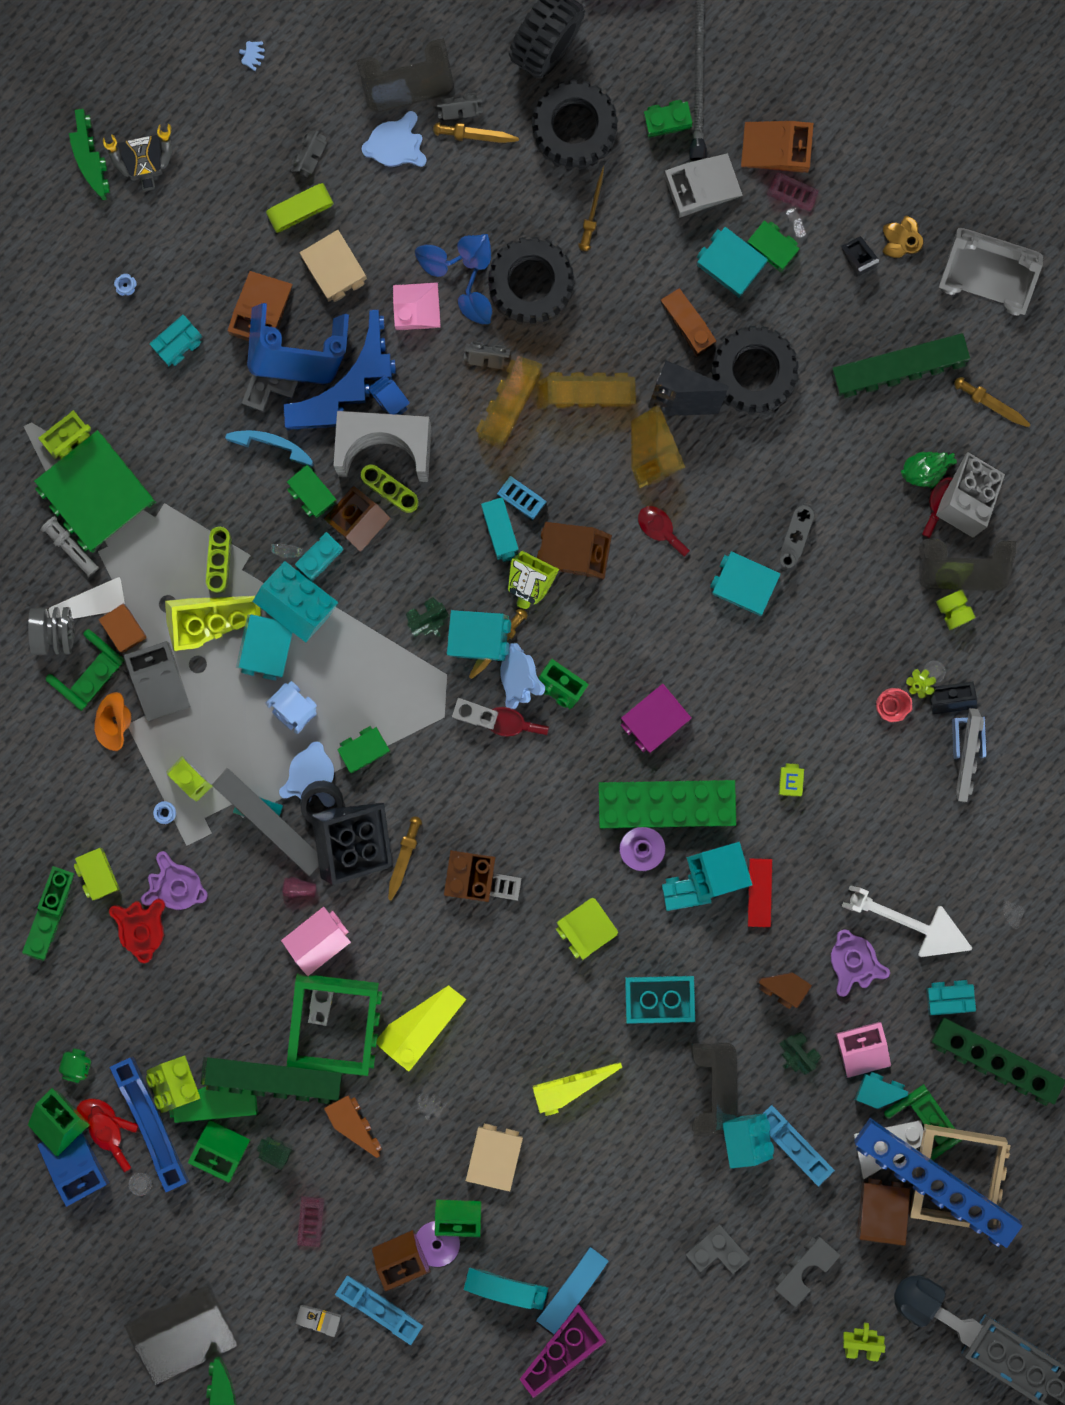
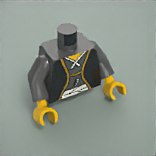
M169 124L168 132H162L159 125L158 135L117 143L115 136L111 135L113 139L111 144H107L103 138V145L108 149L113 165L124 176H130L132 181L140 179L143 191L156 188L154 176L163 175V169L167 168L173 152L171 138L169 137L171 134V125Z

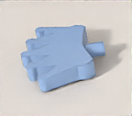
M262 41L246 42V50L240 49L239 51L240 54L244 55L241 63L253 71H256V67L252 64L261 65V62H258L256 59H264V56L258 53L265 51L264 48L258 47V45H263Z

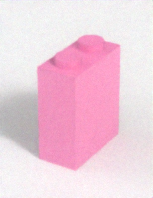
M322 907L281 940L294 961L307 976L351 943L346 936L349 931L341 923L339 917L334 911L329 913L325 907Z

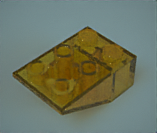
M659 405L631 421V468L640 488L658 483L685 468Z

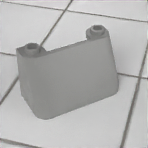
M958 228L939 288L950 295H955V293L964 290L1004 303V307L1007 308V312L1010 314L1025 315L1043 266V255L1037 251L969 229Z

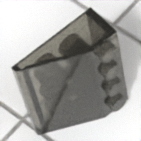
M209 1283L124 1325L134 1348L155 1385L238 1346Z

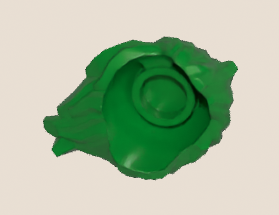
M919 452L906 460L901 474L906 482L920 487L928 486L930 489H933L943 478L947 469L951 465L957 464V459H955L954 453L948 455L945 452Z

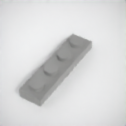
M969 708L956 787L957 799L963 802H967L968 794L972 795L973 792L971 776L972 773H976L977 760H974L975 752H979L980 749L978 733L983 730L984 718L981 717L978 709Z

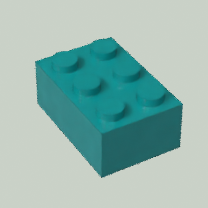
M286 561L265 581L252 601L305 643L326 622L338 604V601Z
M694 976L625 977L626 1023L695 1022Z

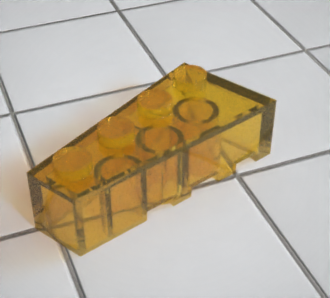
M561 372L549 373V376L537 382L538 409H546L550 404H556L557 409L573 407L574 404H577L580 408L595 407V404H599V407H630L636 404L635 377H628V373H615L613 377L606 376V373H593V376H584V373L576 372L571 373V376H563Z

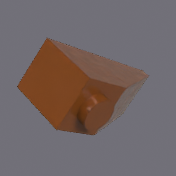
M680 288L660 300L696 357L716 345L715 337Z

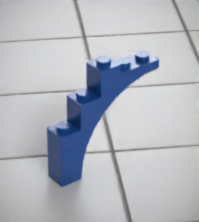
M379 310L369 311V329L365 345L356 363L345 377L334 387L319 396L302 402L284 404L286 430L336 427L337 411L344 412L343 407L339 408L340 404L366 403V397H370V393L367 390L370 386L365 384V381L379 380L384 375L389 380L392 379V373H396L395 360H391L390 354H382V352L386 351L385 338H381L380 329H385L384 316H380Z

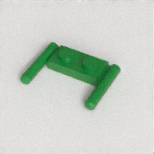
M90 629L85 630L83 635L102 653L99 654L71 689L66 687L52 674H48L45 678L52 687L80 711H83L125 661L122 656Z
M924 1084L884 1112L885 1117L890 1119L911 1105L924 1124L956 1129ZM934 1135V1139L939 1145L932 1149L930 1159H936L962 1141V1139Z

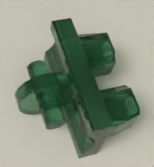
M432 597L424 603L428 610L427 612L420 615L417 609H412L406 613L409 622L407 625L415 637L422 632L425 636L433 632L438 637L440 633L437 629L445 625L442 620L449 616L442 602L439 603Z
M802 1032L793 1036L790 1035L779 1044L785 1050L781 1054L786 1060L782 1067L786 1069L791 1066L795 1072L800 1069L806 1075L817 1068L816 1064L821 1059V1055L814 1048L807 1054L801 1047L807 1042V1038Z

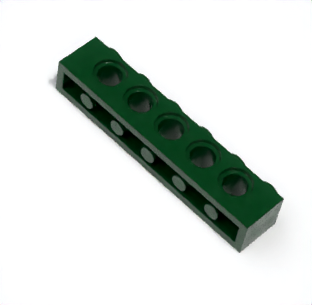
M944 1017L941 1018L930 1042L934 1043V1049L944 1054L946 1051L955 1054L953 1059L963 1064H966L967 1061L975 1064L973 1069L985 1075L987 1071L994 1074V1080L1004 1085L1007 1082L1016 1085L1014 1090L1025 1096L1028 1092L1035 1095V1101L1045 1106L1048 1103L1055 1104L1065 1085V1079ZM958 1035L962 1039V1044L959 1048L955 1049L951 1046L950 1041L953 1036ZM975 1046H979L982 1049V1055L978 1059H974L971 1056V1050ZM996 1056H999L1003 1062L999 1069H994L991 1065L992 1059ZM1015 1067H1020L1023 1071L1022 1077L1018 1080H1015L1011 1074ZM1037 1077H1040L1043 1081V1086L1039 1090H1035L1032 1087V1081Z

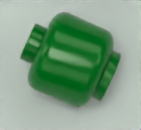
M73 1048L72 1052H65L63 1054L58 1069L59 1073L62 1074V1079L79 1083L80 1080L87 1078L91 1059L85 1056L86 1051Z

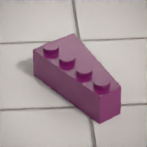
M579 1304L519 1379L533 1398L607 1342Z

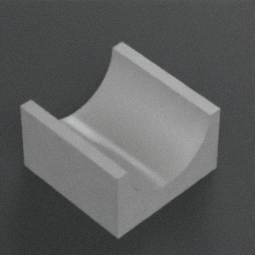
M337 411L334 468L338 477H348L352 461L362 450L376 444H391L400 447L413 458L416 463L419 482H428L432 431L429 417Z

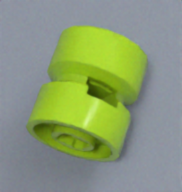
M963 589L936 601L940 612L946 614L944 620L949 630L976 618L972 608L966 606L968 600Z

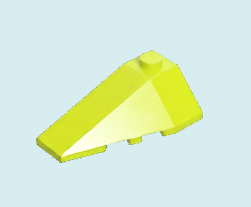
M255 596L188 598L165 601L166 622L173 650L195 649L214 638L222 637L227 632L245 626L247 615L249 614L261 617L260 607L252 602Z
M448 985L390 1023L378 1037L377 1045L407 1071H410L466 999Z
M621 1062L534 1085L533 1090L539 1112H545V1116L559 1113L558 1108H562L621 1069Z

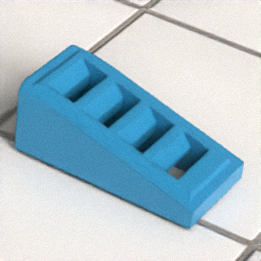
M512 476L508 478L497 493V495L501 498L503 497L505 501L532 521L547 503V501ZM514 484L516 486L515 489L507 496L505 493ZM521 489L523 493L517 501L513 500L514 496ZM529 495L530 498L525 505H520L525 496ZM533 500H536L537 503L531 511L527 510Z

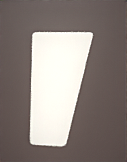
M117 577L50 607V618H52L54 607L59 608L61 617L63 607H70L73 619L111 612L121 604H125L121 578Z

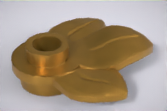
M905 216L901 224L889 223L883 226L884 235L890 241L883 249L885 255L900 258L906 253L915 254L922 249L924 240L918 233V224L913 218ZM910 239L916 240L913 245H909L908 242Z

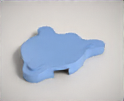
M409 111L398 121H388L377 126L368 141L362 145L364 156L373 158L388 167L400 166L405 163L423 167L427 160L425 155L419 150L423 140L422 136L411 133L412 128L417 122L416 113Z
M517 643L509 644V653L505 656V661H502L500 669L502 684L506 692L505 706L511 709H516L519 702H530V692L534 695H542L545 691L544 684L536 675V668L532 657L523 653L524 650Z
M312 742L306 750L294 757L289 768L288 781L279 790L282 798L296 795L301 799L303 790L309 784L322 780L332 782L334 766L324 752V747L320 742ZM324 792L314 794L327 807L335 804V799L330 794Z

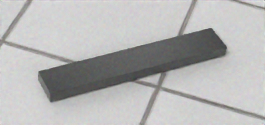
M226 768L212 786L306 875L310 876L319 866L317 852L230 769Z

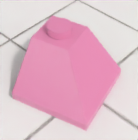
M438 283L393 285L396 330L441 328Z

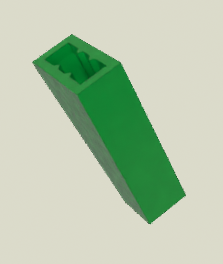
M206 1086L198 1089L200 1099L169 1110L170 1118H174L175 1123L258 1114L256 1095H251V1090L243 1089L242 1094L230 1093L229 1088L220 1087V1091L206 1090Z

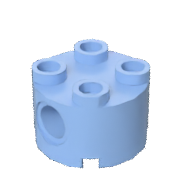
M290 681L288 684L284 683L265 703L268 708L273 706L275 709L272 713L290 730L294 728V733L298 734L307 722L317 715V705L308 696L304 698L299 693L301 691L300 688Z

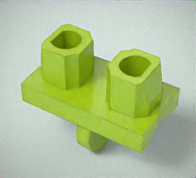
M864 1323L863 1329L854 1328V1333L843 1332V1348H845L846 1358L855 1359L858 1357L859 1350L867 1351L866 1358L868 1360L879 1361L881 1352L885 1353L884 1336H877V1331L869 1330V1323Z

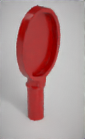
M86 1099L77 1106V1111L88 1123L93 1115L104 1113L112 1117L120 1128L134 1133L138 1130V1124L121 1117H116L114 1109L102 1100Z
M97 1113L93 1115L88 1126L92 1140L100 1148L111 1151L112 1156L115 1157L123 1172L131 1169V1166L122 1150L118 1147L121 1142V1131L118 1124L107 1114Z

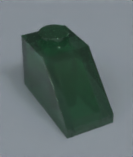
M267 1136L266 1140L261 1139L257 1151L260 1152L258 1158L282 1170L294 1146Z

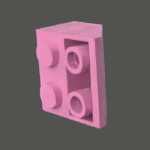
M881 1022L835 1034L847 1078L891 1066L888 1046Z

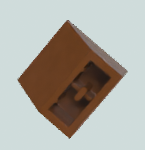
M450 850L444 896L489 902L495 857Z
M792 972L762 977L757 980V983L760 984L759 990L768 996L775 994L779 997L777 1002L788 1009L792 1006L798 1008L812 986Z
M414 1230L372 1248L376 1271L385 1291L392 1290L431 1272Z

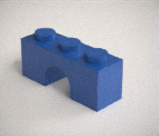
M384 375L367 388L381 409L387 414L401 415L408 409L406 406L410 402L396 383L391 379L389 380L387 376Z

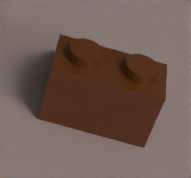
M355 486L348 491L324 518L330 526L360 552L391 519L375 502Z

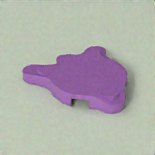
M164 851L157 854L156 860L161 872L148 876L150 889L141 897L143 905L150 906L154 900L160 898L165 901L166 907L183 910L207 900L208 893L202 887L200 878L194 870L174 863L168 853Z
M846 929L840 930L837 933V941L831 952V964L838 976L836 993L839 996H847L854 982H858L862 988H867L874 978L886 979L889 977L890 970L879 963L875 950L867 940L853 935Z

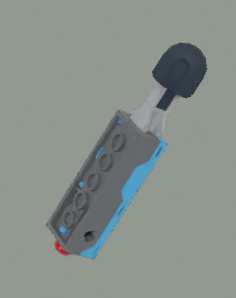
M921 1275L910 1276L899 1283L894 1293V1303L898 1312L904 1318L918 1327H925L936 1317L956 1330L959 1340L965 1344L961 1351L965 1358L1039 1405H1065L1064 1364L986 1314L980 1323L973 1318L961 1320L941 1307L946 1296L945 1289Z

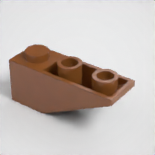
M347 1095L324 1108L334 1129L376 1158L380 1157L379 1151L382 1150V1147L377 1138L372 1139L369 1130L372 1128L366 1117L361 1118L358 1112L361 1107L355 1097L351 1099L350 1095Z

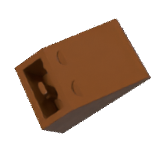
M798 121L745 122L741 167L808 173L814 123Z
M250 271L228 327L229 335L249 341L252 307L261 303H267L265 326L274 327L278 330L293 284Z

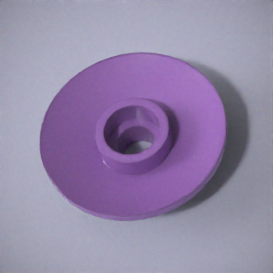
M637 827L629 830L623 836L620 843V854L623 861L630 868L638 871H647L655 868L662 861L665 854V843L662 836L656 830L650 827ZM644 843L647 847L644 850H640L638 845Z
M435 1221L422 1226L416 1234L429 1266H445L452 1262L459 1252V1236H435ZM436 1240L441 1242L439 1249H435L432 1245Z

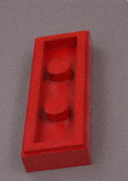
M749 859V874L752 886H749L748 927H771L772 859Z

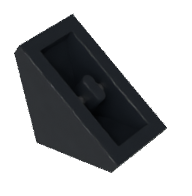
M861 236L841 246L856 277L877 267L879 263L878 257Z

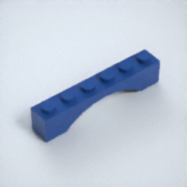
M134 1056L111 1066L110 1069L140 1128L165 1192L189 1182V1179Z

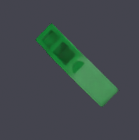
M84 109L75 110L78 132L69 133L74 157L94 192L102 200H107L106 193H110L108 179L104 180L103 171H107L105 157L101 158L99 151L91 152L95 150L94 139L89 137L88 131L89 128H92L91 117L86 115Z
M52 867L37 907V914L22 951L24 955L45 961L70 892L74 873Z
M216 1357L214 1362H210L209 1376L213 1377L212 1385L207 1386L206 1399H210V1405H236L235 1392L227 1367L221 1357Z

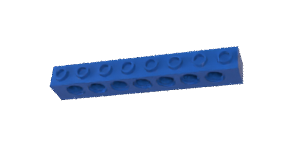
M869 1118L854 1139L857 1151L866 1157L868 1155L876 1159L875 1163L883 1169L890 1168L895 1172L894 1176L905 1183L908 1180L914 1185L913 1189L921 1195L927 1193L933 1198L931 1201L940 1208L946 1206L951 1210L950 1214L959 1221L965 1219L970 1223L969 1227L979 1234L984 1232L989 1236L988 1240L998 1247L1003 1245L1007 1248L1022 1228V1223L1019 1219L873 1119ZM879 1141L887 1144L886 1148L882 1151L874 1148V1145ZM898 1154L905 1156L904 1162L900 1164L893 1162V1158ZM921 1167L924 1169V1173L921 1176L912 1175L913 1169ZM940 1180L943 1182V1185L940 1189L931 1188L932 1182ZM954 1193H959L962 1195V1198L958 1202L950 1201V1196ZM973 1206L981 1208L977 1215L969 1214V1209ZM991 1219L999 1220L997 1227L990 1228L987 1226Z

